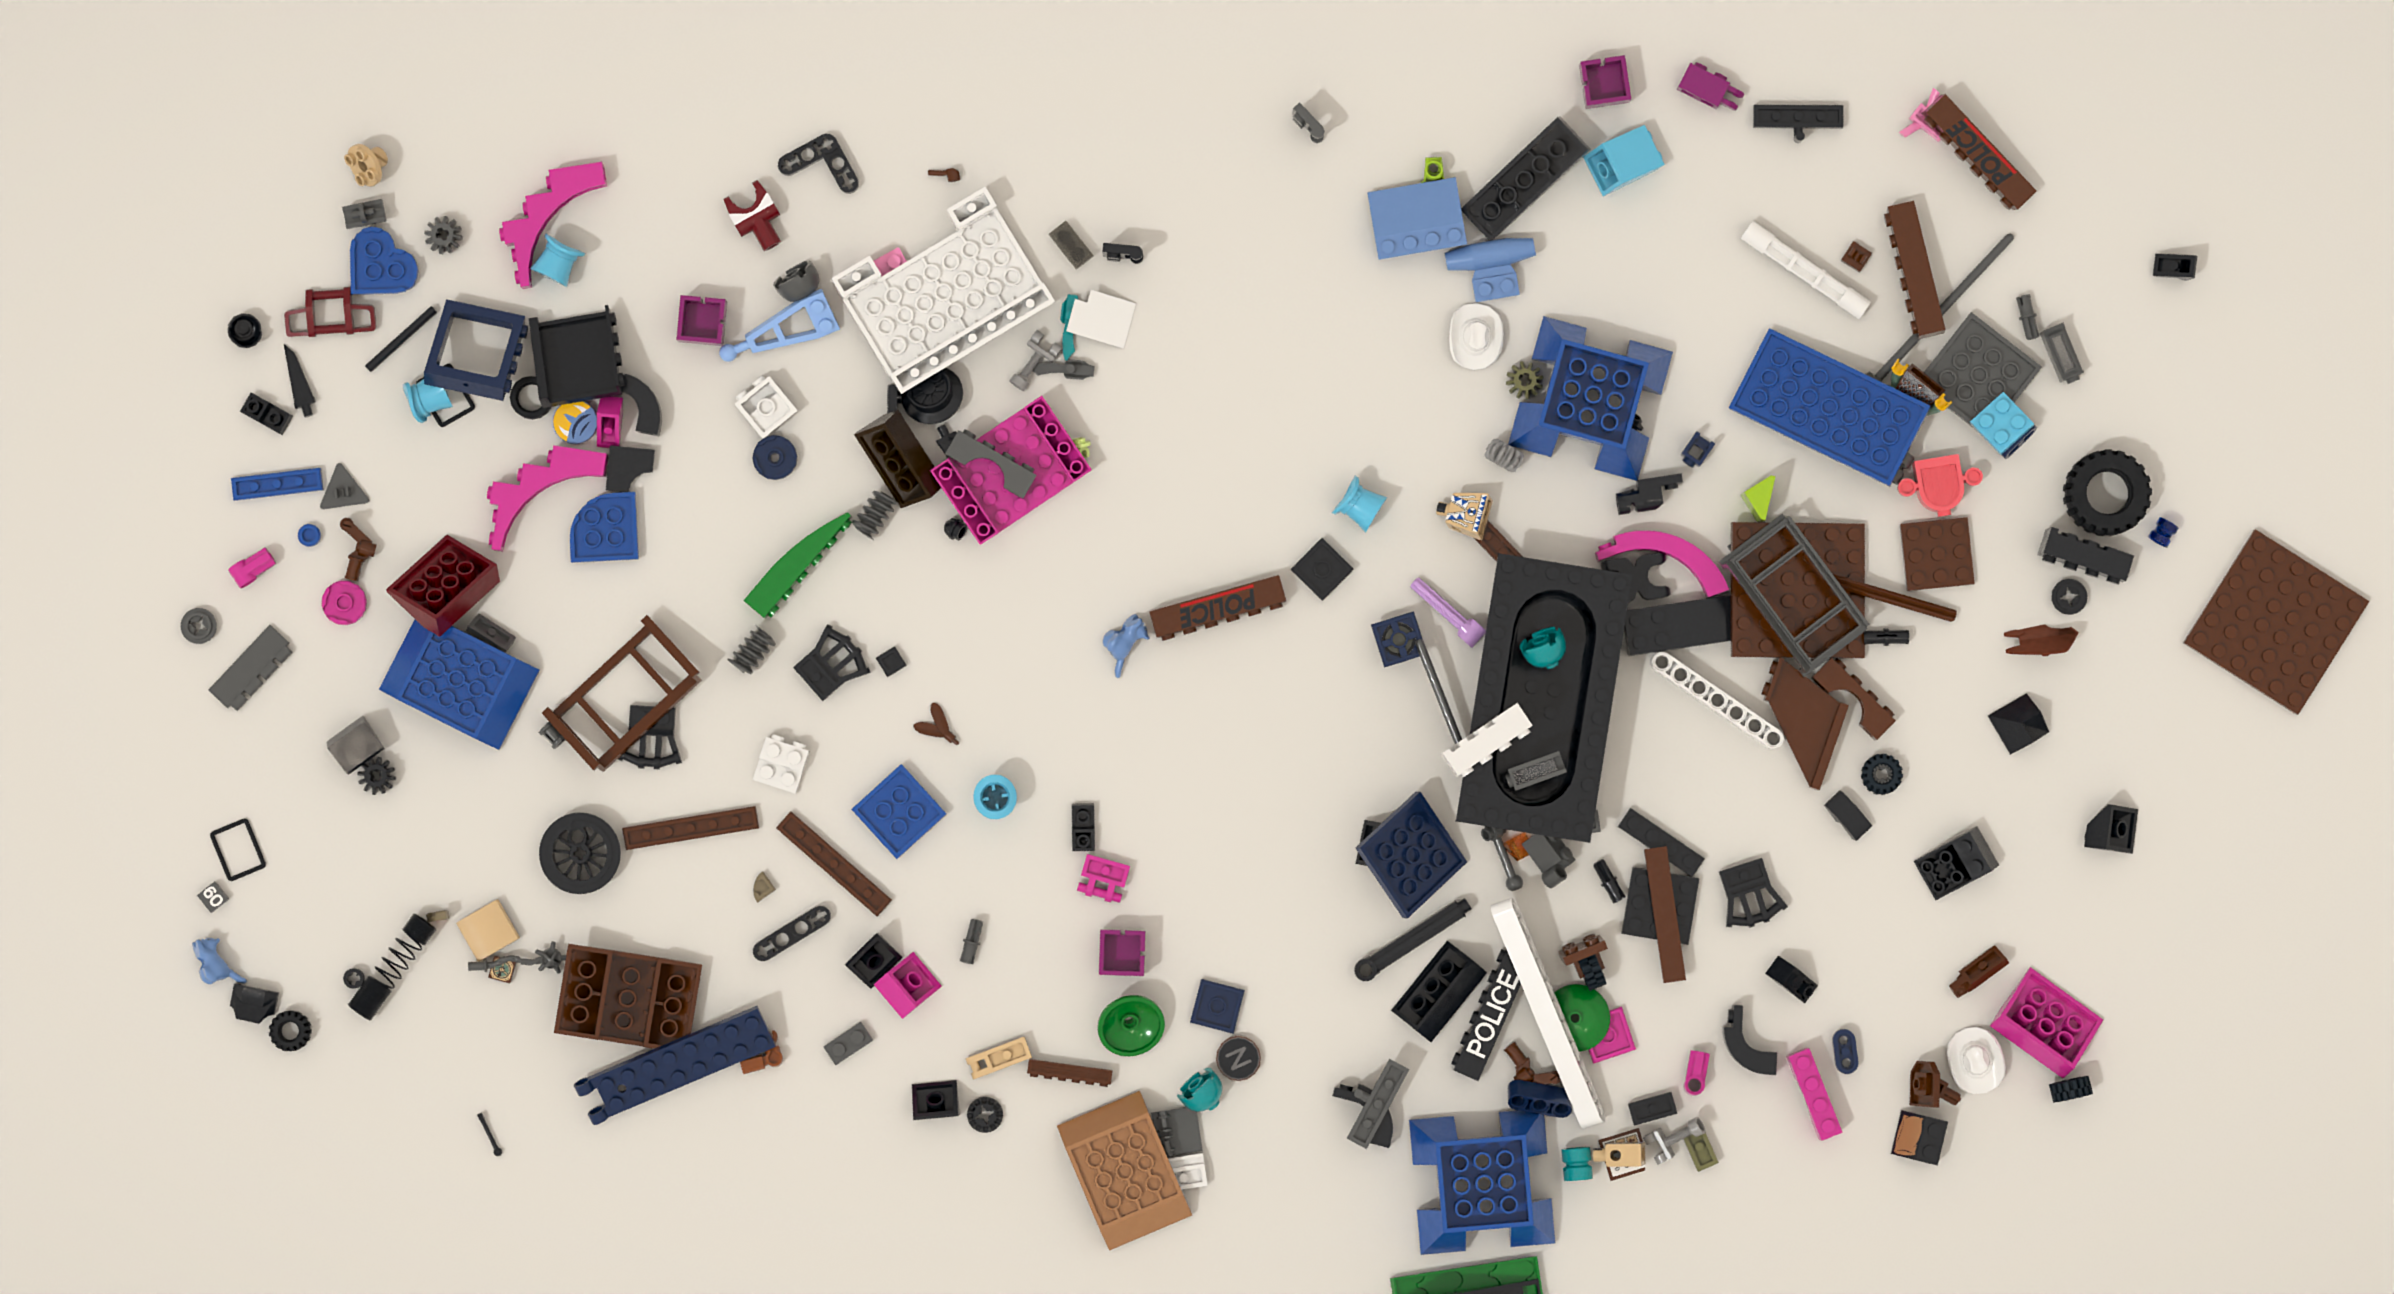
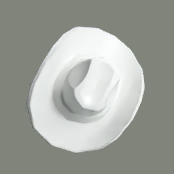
M1478 303L1462 305L1453 313L1450 324L1449 342L1453 360L1461 367L1471 370L1484 369L1495 363L1501 353L1504 337L1503 322L1500 315L1486 305Z
M1980 1027L1965 1028L1957 1032L1949 1041L1947 1048L1948 1063L1953 1078L1961 1090L1971 1094L1987 1093L1999 1086L2005 1077L2006 1065L2000 1044L1989 1030Z

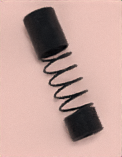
M413 914L402 930L420 949L395 938L413 958L388 947L407 968L385 957H381L400 977H396L375 966V969L393 987L378 981L372 976H368L348 1003L351 1009L369 1021L372 1020L378 1009L384 1004L383 1002L392 993L390 989L395 988L393 982L385 974L396 979H402L401 974L391 964L408 970V965L399 955L409 960H416L414 954L405 945L421 951L422 946L420 944L426 945L432 934L437 931L429 922L427 923L425 919L417 914Z

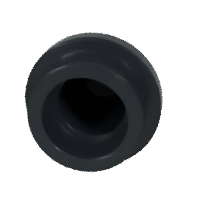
M951 518L944 525V532L951 540H961L967 530V525L961 519Z

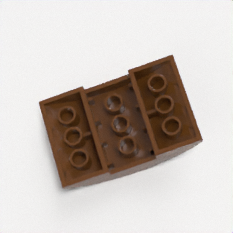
M568 944L554 1033L653 1049L691 1034L702 964Z

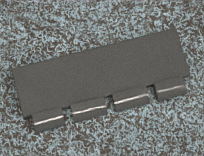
M269 625L209 688V691L225 707L229 708L232 706L238 711L248 700L242 693L245 691L252 696L263 684L258 676L261 675L267 680L277 670L279 666L273 660L276 658L280 663H283L292 654V651L287 647L289 642Z

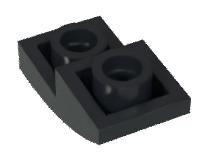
M252 392L240 410L241 413L283 435L293 415Z
M1838 791L1824 805L1834 820L1840 823L1855 841L1872 827L1863 813L1842 791Z
M1094 803L1072 804V851H1095Z

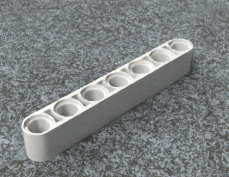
M1659 652L1652 657L1651 667L1655 672L1769 749H1775L1782 745L1784 736L1779 729L1665 652ZM1658 656H1663L1667 660V666L1664 669L1656 666L1655 661ZM1682 669L1685 671L1686 677L1683 681L1675 679V670ZM1695 682H1701L1704 685L1702 694H1697L1693 691V684ZM1714 694L1720 695L1723 699L1720 707L1714 706L1711 702ZM1732 707H1737L1741 710V717L1738 720L1730 716ZM1751 720L1759 722L1760 728L1757 732L1749 730L1748 724ZM1771 732L1778 735L1776 745H1771L1767 741V736Z

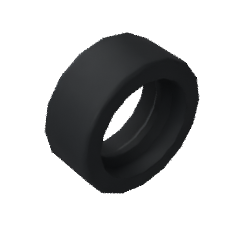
M523 377L515 382L511 389L509 397L511 406L517 414L524 418L532 420L541 418L549 412L551 407L542 408L541 406L538 410L528 411L522 408L519 403L518 397L522 388L527 385H537L536 377Z

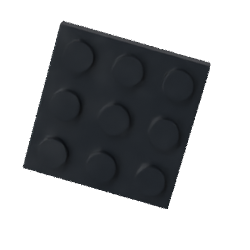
M1632 867L1621 934L1657 940L1647 870ZM1671 874L1681 944L1689 945L1699 878Z

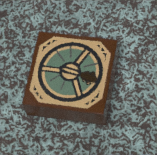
M494 956L493 962L501 957ZM508 961L490 969L488 978L511 983L516 962Z

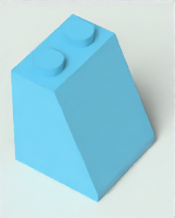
M1645 125L1602 143L1583 157L1603 197L1655 172L1665 165L1662 155L1657 150L1652 140V135Z

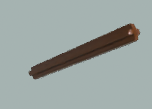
M1834 574V577L1847 592L1950 622L1956 618L1957 611Z

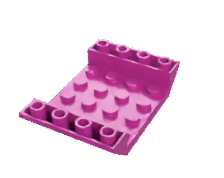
M1040 396L977 439L980 443H983L985 440L996 447L994 451L1001 455L1003 452H1006L1015 457L1013 462L1022 466L1025 463L1035 469L1033 473L1037 476L1023 499L1003 488V472L995 462L989 459H975L964 466L956 460L948 458L930 471L981 545L1083 477L1092 469L1043 396Z

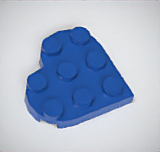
M368 227L356 234L350 246L351 295L398 294L406 292L415 286L419 272L417 262L411 254L402 249H396L394 240L388 232L381 228Z

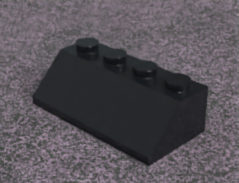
M1446 941L1391 1011L1428 1041L1432 1042L1487 972L1453 944Z

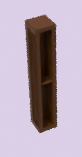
M1029 1059L1027 1069L1030 1077L1043 1075L1045 1079H1052V1077H1057L1059 1081L1072 1079L1071 1082L1074 1083L1086 1081L1085 1084L1094 1085V1083H1100L1099 1086L1108 1087V1084L1111 1085L1113 1070Z

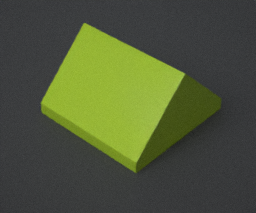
M1769 476L1740 495L1757 522L1766 520L1776 476Z

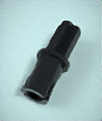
M1601 859L1595 862L1593 867L1602 881L1601 886H1604L1613 904L1625 898V894L1616 881L1617 877L1612 875L1605 860Z

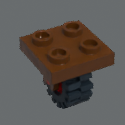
M1595 934L1582 938L1583 942L1576 945L1574 942L1562 946V950L1558 952L1566 966L1573 963L1579 978H1584L1589 991L1607 984L1602 972L1605 967L1599 952L1608 948L1605 940L1600 935L1596 936Z

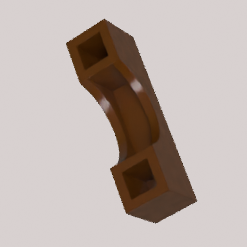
M1829 658L1811 678L1827 693L1834 690H1845L1852 693L1860 702L1862 709L1859 726L1874 741L1878 740L1896 721L1893 718L1895 714L1887 706L1882 708L1876 702L1879 698L1871 690L1866 692L1860 686L1862 681L1856 675L1852 674L1850 676L1845 671L1847 667L1838 658L1835 660Z

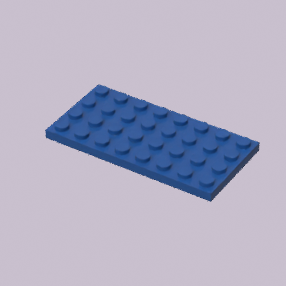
M1770 328L1729 406L1730 410L1889 487L1931 408L1930 405Z

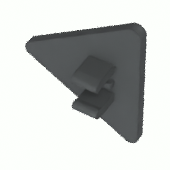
M338 463L320 508L330 509L368 503L369 498L345 467Z

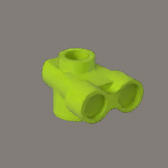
M1425 157L1424 181H1421V183L1444 179L1442 157ZM1436 164L1438 170L1431 172L1429 169L1430 165Z

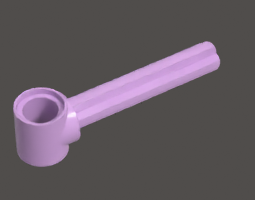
M1417 578L1410 586L1411 589L1459 630L1457 635L1473 648L1486 633V630L1474 619L1470 618L1467 620L1422 579Z

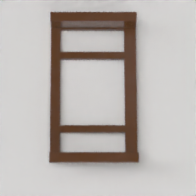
M648 615L641 620L645 626L554 711L547 707L542 712L545 718L594 771L598 768L604 772L702 681L698 676L700 672ZM650 634L661 643L689 674L673 690L635 649ZM631 654L668 695L620 739L582 697L627 655ZM577 702L615 743L599 759L561 718Z

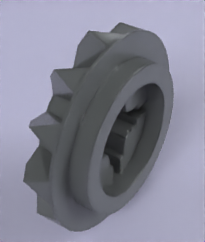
M191 609L181 620V632L189 642L203 644L210 641L216 633L217 622L214 615L206 609ZM202 619V625L208 629L199 630L196 634V627L190 624V622L198 623Z

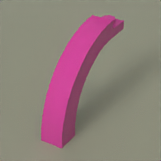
M1657 531L1626 532L1613 536L1614 546L1610 542L1599 546V551L1595 552L1597 561L1634 550L1663 553L1678 560L1693 573L1700 583L1706 598L1729 590L1720 570L1703 551L1688 541L1671 534Z

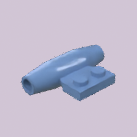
M1503 238L1469 244L1445 253L1448 271H1475L1472 278L1475 302L1520 295L1517 275L1510 264L1536 256L1533 238Z

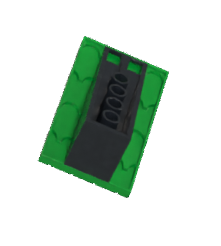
M1537 1256L1390 1278L1392 1294H1543Z

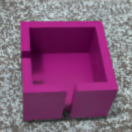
M1625 55L1605 58L1603 61L1604 66H1600L1601 59L1580 62L1581 83L1586 85L1583 87L1585 109L1630 103L1631 92Z
M680 295L676 340L682 343L723 346L725 326L721 324V321L726 322V299L705 297L706 304H703L701 297Z
M1100 930L1099 975L1144 976L1145 956H1140V951H1145L1146 931L1125 930V935H1121V930Z

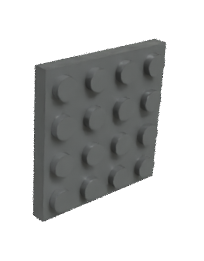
M1971 312L1924 373L1945 389L1944 399L1947 402L1952 401L1948 409L1974 428L1970 421L2002 392L2015 403L2042 366Z

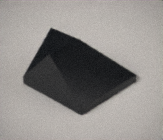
M2027 693L1988 715L1989 720L2010 755L2049 733L2041 711Z

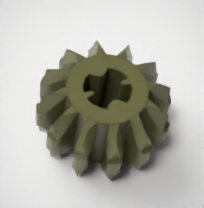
M1521 361L1520 370L1516 365H1513L1511 368L1516 374L1507 372L1506 376L1513 380L1506 381V385H1514L1509 392L1512 394L1518 390L1519 392L1516 396L1518 399H1520L1522 392L1525 394L1526 400L1530 398L1529 391L1534 396H1537L1538 392L1534 387L1538 389L1543 387L1542 384L1536 381L1543 380L1544 376L1535 375L1540 371V368L1537 367L1532 371V362L1525 368L1524 362ZM1524 375H1527L1528 380L1531 381L1530 385L1528 383L1525 386L1521 385L1522 381L1519 380V377L1523 378Z

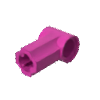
M263 548L248 559L235 563L228 571L239 588L242 589L255 581L258 575L274 566L276 562L267 548Z
M1690 1050L1686 1078L1683 1084V1088L1688 1095L1696 1096L1703 1092L1710 1054ZM1691 1079H1696L1700 1083V1089L1697 1092L1691 1091L1688 1087Z

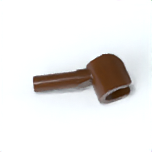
M954 168L943 171L928 170V175L947 176L948 182L960 180L959 171Z

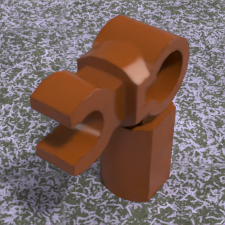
M773 1030V1039L776 1043L778 1040V1035L776 1031ZM776 1046L765 1051L766 1056L759 1054L741 1061L743 1074L763 1070L767 1065L771 1067L780 1066L783 1062L780 1047Z

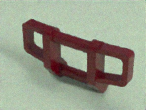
M351 287L326 291L306 290L305 307L288 310L284 314L286 335L288 337H316L318 334L333 333L351 335L356 332H368L376 329L375 307L370 304H352ZM343 298L345 324L316 326L314 300ZM352 309L369 310L371 326L354 328ZM306 312L308 331H292L290 315Z

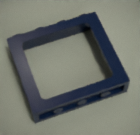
M446 299L424 370V384L504 401L505 394L510 393L511 374H516L518 365L516 357H520L522 354V338L526 339L528 333V325H525V316ZM454 317L512 329L498 376L491 377L440 366Z

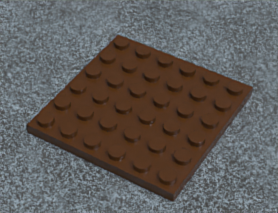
M1731 522V552L1769 523ZM1795 523L1833 575L1865 583V524ZM1784 527L1741 559L1739 564L1752 580L1798 545L1788 529ZM1803 550L1756 585L1793 637H1796L1841 602ZM1731 573V657L1794 658ZM1845 591L1865 617V596ZM1844 608L1798 644L1809 658H1815L1858 624L1847 609ZM1864 633L1860 634L1830 658H1865Z
M2255 529L2183 644L2298 715L2369 601Z

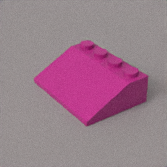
M2030 967L2000 1008L1990 1027L2058 1076L2064 1078L2077 1065L2103 1019Z

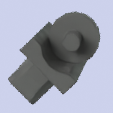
M382 199L342 207L346 229L387 221Z

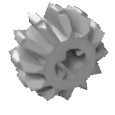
M1493 439L1486 448L1485 453L1486 459L1510 472H1516L1524 457L1522 452L1499 439Z

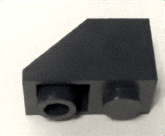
M1777 956L1765 973L1803 1003H1806L1818 986L1799 969L1780 956Z

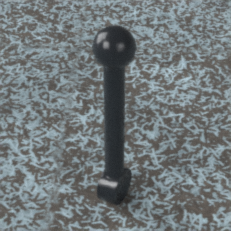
M477 1114L494 1148V1155L501 1156L502 1150L498 1148L483 1114Z

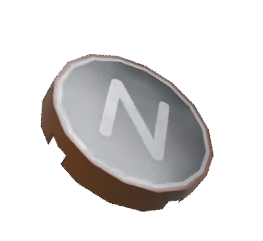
M1235 1036L1228 1038L1220 1045L1217 1050L1216 1061L1219 1070L1224 1076L1230 1080L1241 1081L1250 1078L1256 1073L1260 1067L1261 1056L1259 1048L1252 1040L1247 1037Z

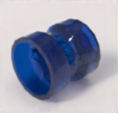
M2159 517L2155 530H2151L2148 537L2155 543L2167 548L2171 543L2170 538L2177 533L2179 528L2170 521Z

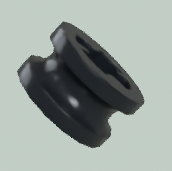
M353 968L345 972L343 981L349 988H359L364 983L365 976L360 969ZM353 972L357 973L356 976H360V981H356L355 985L351 984L352 981H348V977L352 976Z

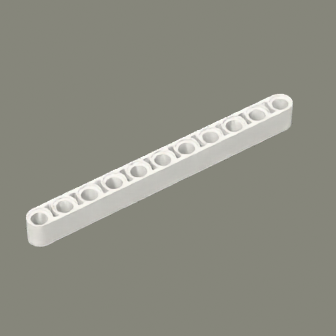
M1510 898L1491 905V912L1581 1128L1585 1129L1605 1122L1603 1108L1516 900Z

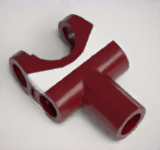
M756 180L752 182L756 189V201L751 207L746 209L740 208L735 203H732L729 196L723 200L730 218L741 237L753 231L763 251H767L781 243L770 222L780 216V213L769 194L759 181Z

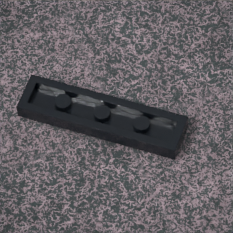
M1631 808L1617 826L1648 848L1667 846L1669 862L1691 877L1694 876L1705 859Z

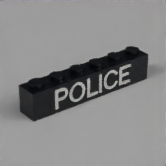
M1501 949L1496 960L1499 962L1496 971L1492 969L1487 980L1490 986L1487 991H1482L1478 1000L1481 1003L1478 1012H1473L1469 1021L1472 1027L1469 1033L1464 1032L1460 1044L1463 1045L1461 1052H1456L1451 1062L1454 1065V1071L1476 1081L1480 1079L1521 985L1507 949Z

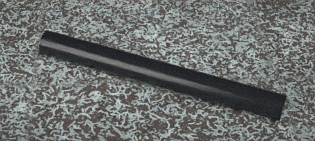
M430 306L370 360L365 367L372 372L431 319L437 311Z

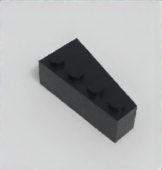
M2054 527L2045 529L2037 554L2043 557L2042 561L2055 564L2056 561L2064 563L2063 567L2076 571L2079 568L2085 570L2086 575L2095 578L2101 575L2107 577L2106 581L2119 585L2120 582H2126L2134 555L2108 546L2100 547L2099 543L2091 540H2078L2079 537L2071 533L2061 532L2059 534V529Z

